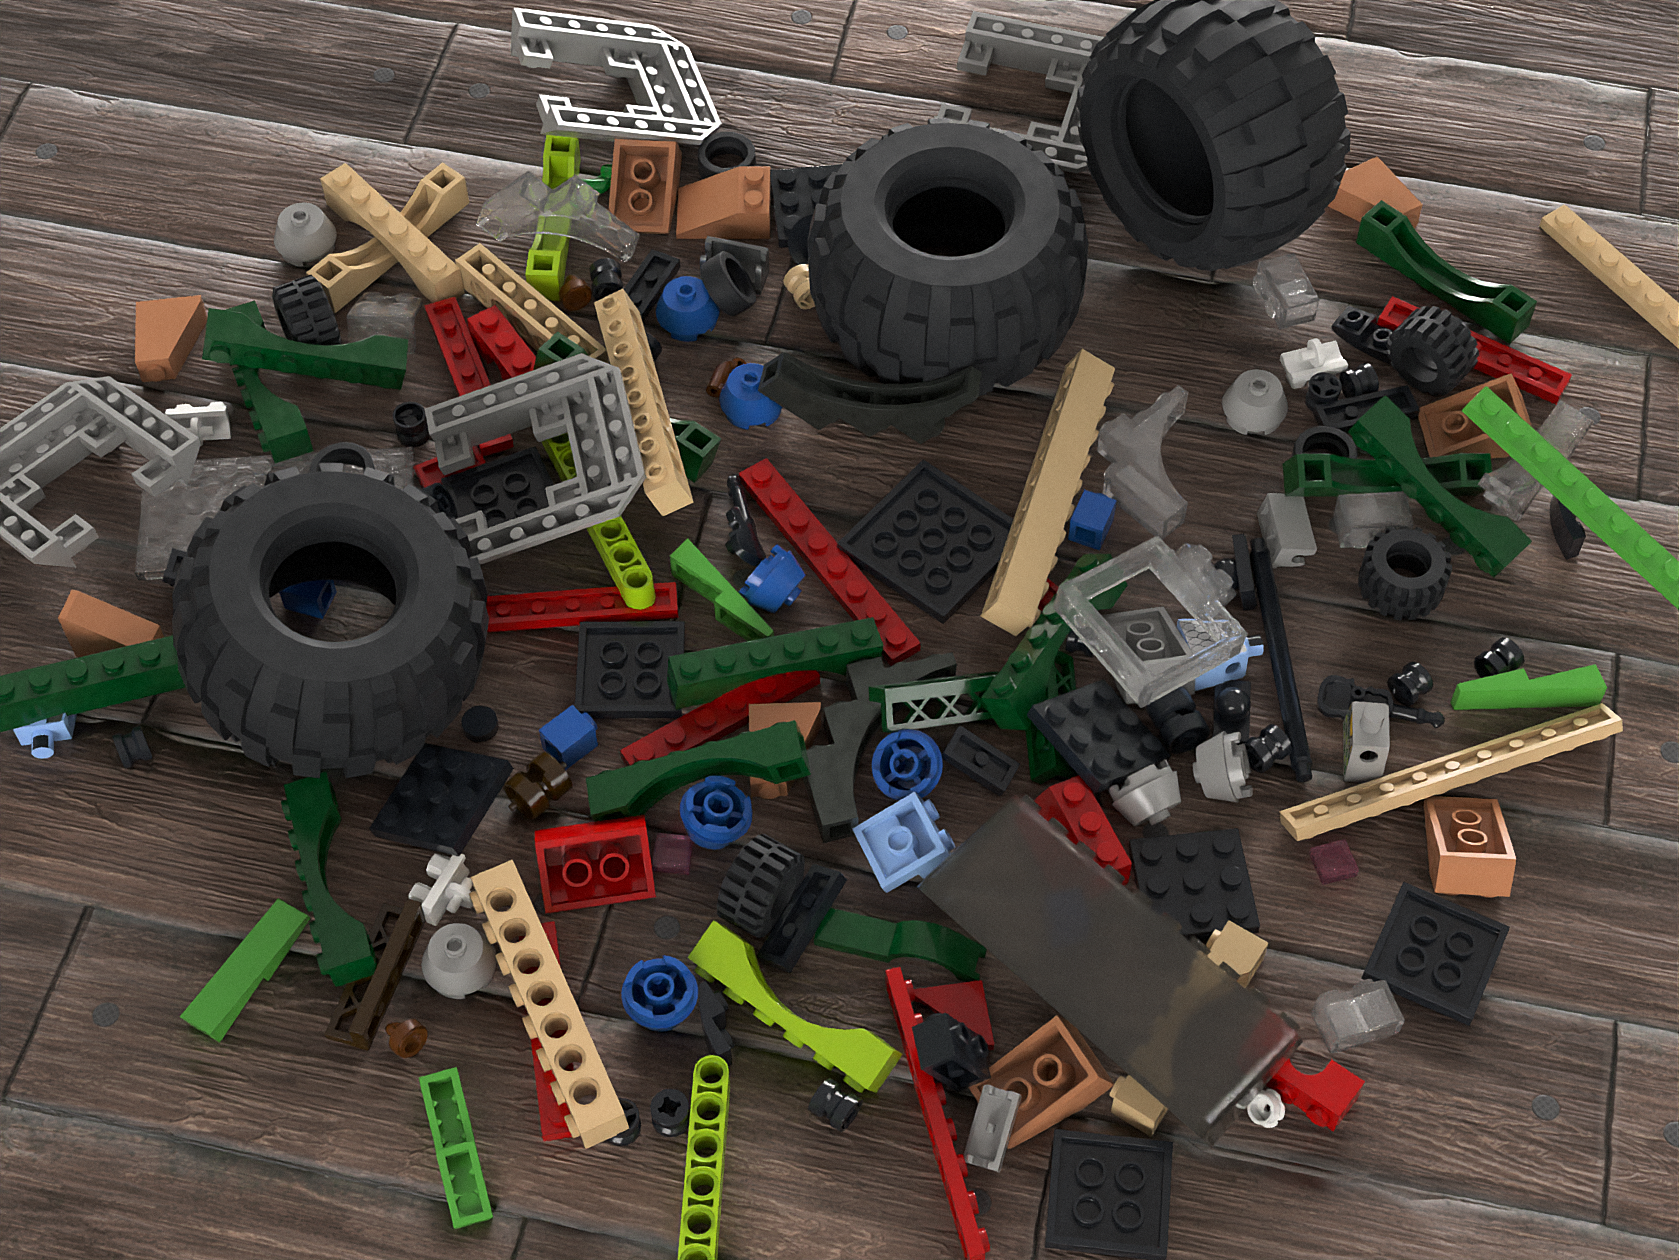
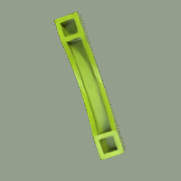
M546 135L539 221L533 245L529 249L525 276L526 282L547 300L560 301L559 291L564 283L576 198V179L579 176L581 157L578 138Z
M715 920L712 921L687 957L697 964L694 971L712 984L715 979L719 980L727 986L723 991L724 994L740 1005L745 1000L756 1008L753 1012L754 1016L772 1027L774 1022L779 1024L786 1030L782 1035L784 1038L800 1049L804 1044L809 1046L816 1052L812 1057L814 1060L832 1071L834 1066L839 1068L846 1074L843 1081L860 1093L865 1088L877 1093L903 1055L873 1032L864 1028L846 1030L826 1028L809 1023L794 1014L777 998L767 984L758 965L754 947L725 925Z

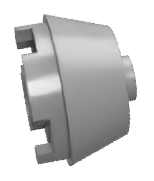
M296 203L288 206L280 213L274 234V245L285 261L295 266H303V262H311L317 259L320 262L328 254H332L335 249L337 232L334 224L319 207L311 203Z
M1254 369L1240 374L1225 391L1222 398V407L1227 416V423L1234 430L1244 435H1247L1248 431H1265L1264 435L1270 434L1280 426L1288 412V402L1280 380L1265 370Z
M1223 731L1196 747L1197 762H1193V773L1196 783H1201L1207 798L1238 803L1240 798L1252 796V786H1245V779H1248L1249 773H1251L1245 744H1237L1241 739L1240 732L1227 734Z
M1167 760L1160 762L1158 765L1159 770L1152 764L1128 776V779L1124 781L1125 784L1121 786V790H1119L1117 784L1108 789L1114 801L1112 806L1133 826H1138L1147 821L1150 822L1151 826L1170 817L1171 815L1168 810L1181 803L1177 771L1171 770Z
M453 923L446 925L434 933L423 953L421 966L424 978L433 989L445 997L453 999L466 998L465 995L473 993L482 987L483 989L486 988L492 980L497 965L496 949L494 944L490 945L485 934L467 924Z

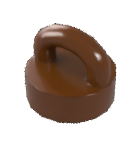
M573 274L566 277L564 285L559 291V300L569 311L582 309L590 302L592 297V291L587 283L582 279H578Z
M407 1019L402 1023L391 1022L385 1027L386 1033L390 1036L389 1047L401 1058H409L417 1054L425 1045L428 1037L426 1027L416 1019Z

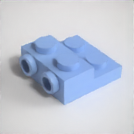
M916 792L911 793L852 828L881 888L886 893L918 874L924 879L954 861L950 851L956 848L945 828L939 831L935 823L940 818L937 809L930 799L924 801Z

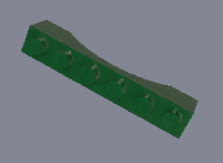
M1382 200L1362 216L1356 243L1509 345L1529 327L1537 301L1511 284L1485 282L1454 268L1439 257L1424 242L1407 216Z
M255 300L226 309L227 311L243 313L255 324L266 329ZM237 365V367L232 368L238 387L245 386V389L240 390L246 408L253 407L254 409L249 411L255 431L262 429V432L257 435L263 452L270 451L275 464L313 452L308 430L298 406L286 402L271 393L259 379L260 368H250L243 365Z
M209 308L202 359L217 363H230L250 368L269 369L283 373L314 376L320 379L327 378L347 381L353 384L360 383L379 386L385 389L401 390L406 372L408 339L375 334L366 339L342 345L305 344L273 334L255 324L243 313Z
M557 331L538 349L533 370L581 353L589 355L584 348ZM670 418L686 477L695 483L713 464L721 438L695 421Z
M1386 395L1360 417L1348 433L1352 436L1354 443L1360 449L1367 451L1377 461L1378 467L1384 473L1391 475L1401 485L1403 492L1409 498L1415 499L1425 509L1427 516L1433 522L1440 524L1450 534L1451 540L1457 546L1464 548L1474 558L1476 565L1482 571L1489 573L1493 578L1532 542L1509 517L1490 514L1473 508L1455 498L1437 482L1427 470L1418 454L1412 437L1410 419Z
M1458 453L1421 458L1427 470L1437 482L1453 496H1477L1494 487L1491 453ZM1296 454L1283 463L1285 497L1407 496L1403 492L1401 485L1391 475L1384 473L1378 467L1376 460L1353 459L1333 454Z
M1089 553L1083 554L1078 559L1075 567L1061 583L1060 588L1044 607L1043 612L1026 632L1023 640L1009 656L1006 664L981 697L1000 729H1029L1033 722L1028 718L1027 713L1033 705L1045 701L1051 667L1067 634L1087 615L1101 609H1111L1128 586L1111 554Z
M871 617L669 656L667 684L675 709L710 703L739 686L780 673L819 670L846 676L847 664L854 663L863 658L873 659L881 657L884 645L874 618Z
M795 720L778 722L771 727L754 732H742L736 737L706 742L702 746L689 750L673 751L667 756L653 760H642L624 768L602 771L598 775L586 778L590 815L595 822L644 815L666 795L682 786L705 779L708 776L744 775L779 784L811 775L804 737Z
M326 772L320 773V778L307 777L284 784L287 799L282 800L281 805L287 822L292 820L294 828L288 830V835L293 850H299L301 858L295 860V866L301 882L306 881L308 888L302 891V896L308 913L313 911L315 921L309 922L315 944H321L322 952L316 954L323 976L329 974L335 987L372 976L378 964L372 940L364 924L348 915L336 904L328 890L326 876L328 850L333 835L342 820L333 785Z

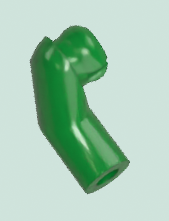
M612 164L603 165L600 169L601 175L595 179L577 178L576 194H603L609 190L611 186Z

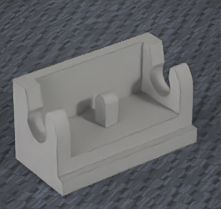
M1268 493L1257 512V517L1266 548L1270 550L1272 568L1305 565L1304 558L1295 556L1314 555L1317 551L1304 497H1285L1283 493Z
M987 1084L983 1086L963 1155L966 1163L1000 1173L1022 1098L1019 1093L1005 1091Z

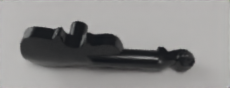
M732 474L728 476L727 487L730 489L728 495L732 497L734 507L726 513L729 521L728 524L732 531L728 534L731 539L725 546L730 553H736L742 560L757 567L766 558V554L758 539L755 522L750 516L745 490L740 486L741 479L738 475Z
M1331 675L1323 680L1319 688L1317 706L1321 714L1326 717L1344 720L1351 703L1357 701L1387 704L1389 706V718L1406 720L1416 724L1430 723L1434 728L1440 727L1445 722V717L1439 711L1433 713L1427 712L1423 708L1418 709L1394 704L1392 695L1388 690L1374 689L1372 686L1364 689L1361 686L1355 685L1354 678L1346 679L1338 675Z

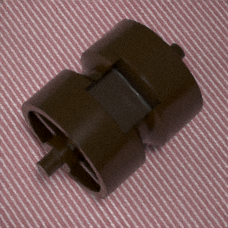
M546 752L540 753L526 765V773L518 771L503 785V789L511 801L508 808L512 812L517 809L529 820L536 819L550 807V799L557 801L573 788L572 781L565 771L567 764L564 761L559 763Z

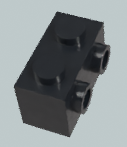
M945 1012L930 1015L925 1019V1022L912 1027L921 1070L956 1092L991 1078L986 1056L989 1055L988 1045L981 1034L975 1033L963 1022L957 1021Z

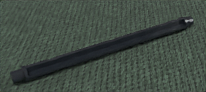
M1254 538L1250 541L1251 552L1249 555L1284 730L1292 746V752L1289 755L1291 768L1295 770L1298 782H1307L1312 779L1311 767L1313 763L1275 583L1270 550L1266 548L1263 538Z

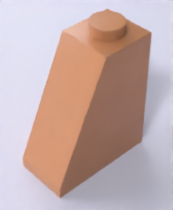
M1375 157L1345 171L1335 199L1328 205V207L1361 222L1362 216L1382 200L1407 216L1415 228L1419 222L1423 204L1378 157Z
M201 295L136 302L135 363L142 382L176 379L207 323L208 315Z
M71 590L58 617L76 657L164 638L160 625L77 590Z
M821 702L749 704L750 732L771 727L778 722L795 720L804 737L807 750L812 746L821 728ZM750 777L751 797L774 799L778 796H787L795 779L774 784L760 778Z

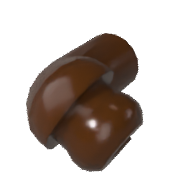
M736 357L732 361L717 365L708 383L706 392L712 397H719L729 374L736 367L747 364L745 360Z

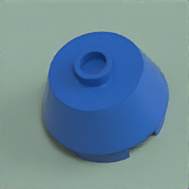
M683 276L673 279L665 286L657 303L655 313L660 326L671 333V338L689 342L696 341L698 335L705 333L709 329L712 331L715 328L720 309L708 294L702 280L696 277Z
M747 363L736 367L729 374L720 392L719 403L721 409L726 414L728 421L736 427L749 430V426L766 423L767 427L774 423L781 413L782 406L758 391L763 365Z
M778 544L770 551L775 557L770 555L761 561L745 581L746 585L738 592L748 600L747 603L750 606L773 614L784 603L788 607L791 606L802 592L798 586L806 576L790 550L786 552Z
M903 729L889 734L878 744L873 754L872 774L875 783L885 795L898 801L913 792H916L921 798L928 795L935 788L942 774L943 761L939 747L931 737L918 730Z
M708 776L705 778V781L693 785L683 795L680 802V815L689 838L698 846L712 850L721 849L739 839L749 829L752 822L751 800L749 796L746 797L735 786L736 782L724 776Z
M664 955L663 958L645 962L641 960L630 969L626 976L621 992L622 1003L627 1014L640 1025L652 1031H669L679 1026L693 1011L698 999V985L691 971L676 958Z

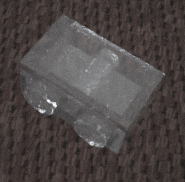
M1292 253L1258 262L1257 273L1253 277V286L1255 292L1258 295L1261 294L1265 302L1266 312L1270 318L1274 319L1279 330L1315 321L1320 299L1296 255Z
M1403 491L1338 495L1333 514L1340 548H1365L1370 540H1374V536L1377 533L1382 532L1385 534L1386 528L1394 527L1396 530H1399L1400 526H1408L1412 530L1414 525L1408 498Z

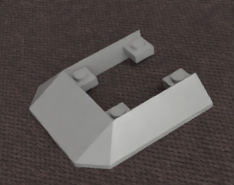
M513 8L511 56L518 57L521 65L530 68L541 67L550 69L552 61L601 66L604 68L606 75L615 78H627L637 105L626 104L623 112L572 107L567 97L539 94L536 106L543 122L540 134L614 142L615 139L675 141L678 145H701L720 128L722 123L689 47L654 25Z
M973 11L966 29L965 42L958 58L957 70L986 76L992 63L1047 74L1045 88L1072 93L1062 126L1056 127L1031 121L1027 135L1016 134L1025 138L1027 144L1033 146L1034 151L1042 150L1061 170L1079 173L1089 169L1077 123L1080 122V113L1076 106L1077 92L1084 85L1082 73L1087 63L1091 61L1090 56L1096 44L1104 37ZM942 103L938 116H934V119L949 118V123L968 124L969 119L971 120L972 109ZM990 127V129H993L994 131H997L1002 134L1006 132V130Z
M582 353L425 408L429 435L435 443L439 469L444 475L475 465L473 446L532 426L534 436L538 442L568 432L577 477L545 488L549 507L489 528L482 511L456 519L468 536L472 549L471 558L478 557L480 565L619 517L646 479L620 369Z
M110 376L67 382L0 428V537L34 564L76 567L71 557L86 549L99 536L94 527L76 514L53 531H50L30 516L27 511L34 508L38 502L46 497L42 488L92 452L102 458L124 442L149 460V462L131 475L137 485L155 497L167 490L177 480L187 487L201 441L193 433Z

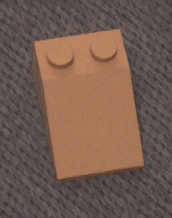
M615 139L607 219L608 232L670 233L680 183L682 152L677 142Z
M739 166L678 188L676 239H706L707 236L721 239H770V166Z
M1512 373L1419 408L1418 418L1429 457L1458 453H1491V459L1510 456L1462 412V409L1487 386L1532 427L1522 394Z
M1443 796L1424 798L1429 873L1434 892L1449 896L1467 894L1480 895L1486 898L1496 896L1510 897L1516 856L1498 799Z
M1056 1015L989 1067L990 1079L973 1085L969 1089L978 1103L983 1086L986 1084L1005 1091L1019 1093L1022 1096L1007 1147L1012 1149L1084 1109L1113 1087L1114 1083L1074 1023Z

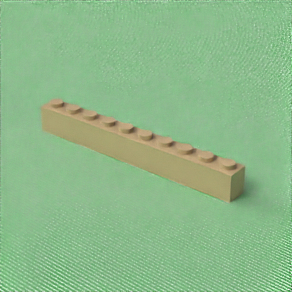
M1081 349L1065 366L981 614L982 618L1014 636H1017L1026 627L1031 628L1040 616L1041 610L1038 609V605L1049 588V583L1046 582L1047 577L1057 563L1058 557L1055 556V553L1066 535V531L1063 528L1065 522L1068 521L1074 511V505L1071 503L1073 497L1082 486L1083 481L1080 479V476L1091 458L1088 451L1099 433L1096 430V426L1105 414L1106 406H1104V402L1114 387V383L1111 380L1115 368L1084 349Z

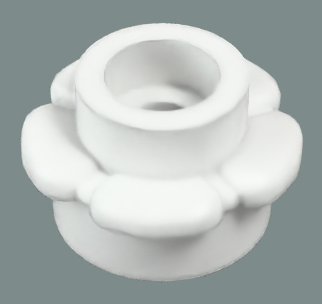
M1267 1089L1266 1091L1258 1090L1248 1101L1247 1110L1249 1117L1258 1125L1272 1128L1277 1126L1278 1120L1284 1118L1285 1105L1281 1101L1280 1094L1273 1089ZM1267 1104L1270 1106V1111L1267 1110Z

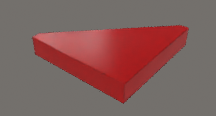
M982 980L914 989L915 1002L922 1003L935 1013L946 1012L957 1021L963 1022L969 1029L983 1036L989 1050H994V1040Z

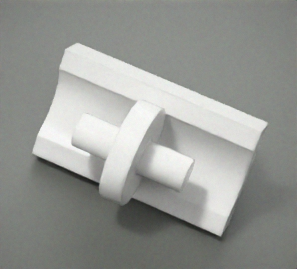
M1311 339L1307 343V348L1282 353L1280 356V362L1286 372V378L1293 389L1304 387L1307 381L1317 373L1324 372L1336 376L1337 373L1348 368V363L1341 356L1336 341L1321 344L1319 339Z
M212 402L207 407H192L189 404L177 405L176 409H166L165 415L197 436L201 441L200 446L203 445V440L231 439L232 430L227 406L223 402Z
M435 853L426 869L427 875L437 880L434 886L431 888L418 882L415 883L410 891L408 898L422 903L421 906L427 923L437 926L446 910L456 913L460 906L467 908L473 906L469 896L473 883L467 877L470 872L463 863L466 859L465 855H452L450 858Z

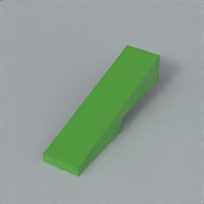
M688 538L670 555L672 576L714 603L715 620L746 641L774 636V631Z
M1596 664L1529 680L1524 668L1459 683L1456 686L1450 703L1454 710L1586 707L1600 704L1607 686Z
M278 898L180 1017L191 1026L221 1042L262 979L270 980L310 920V917Z
M457 1067L418 1077L454 1229L493 1219Z

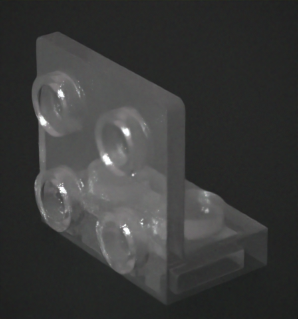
M379 292L364 293L363 296L358 298L347 315L349 343L366 339L375 334L408 339L407 354H414L416 351L414 319L423 306V298L414 297V294L399 293L395 297L382 296V293Z

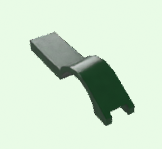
M834 908L829 909L816 930L814 945L886 963L901 957H913L932 961L945 967L958 980L964 982L979 981L980 974L975 972L979 957L985 958L987 953V947L936 923L918 920L893 923Z

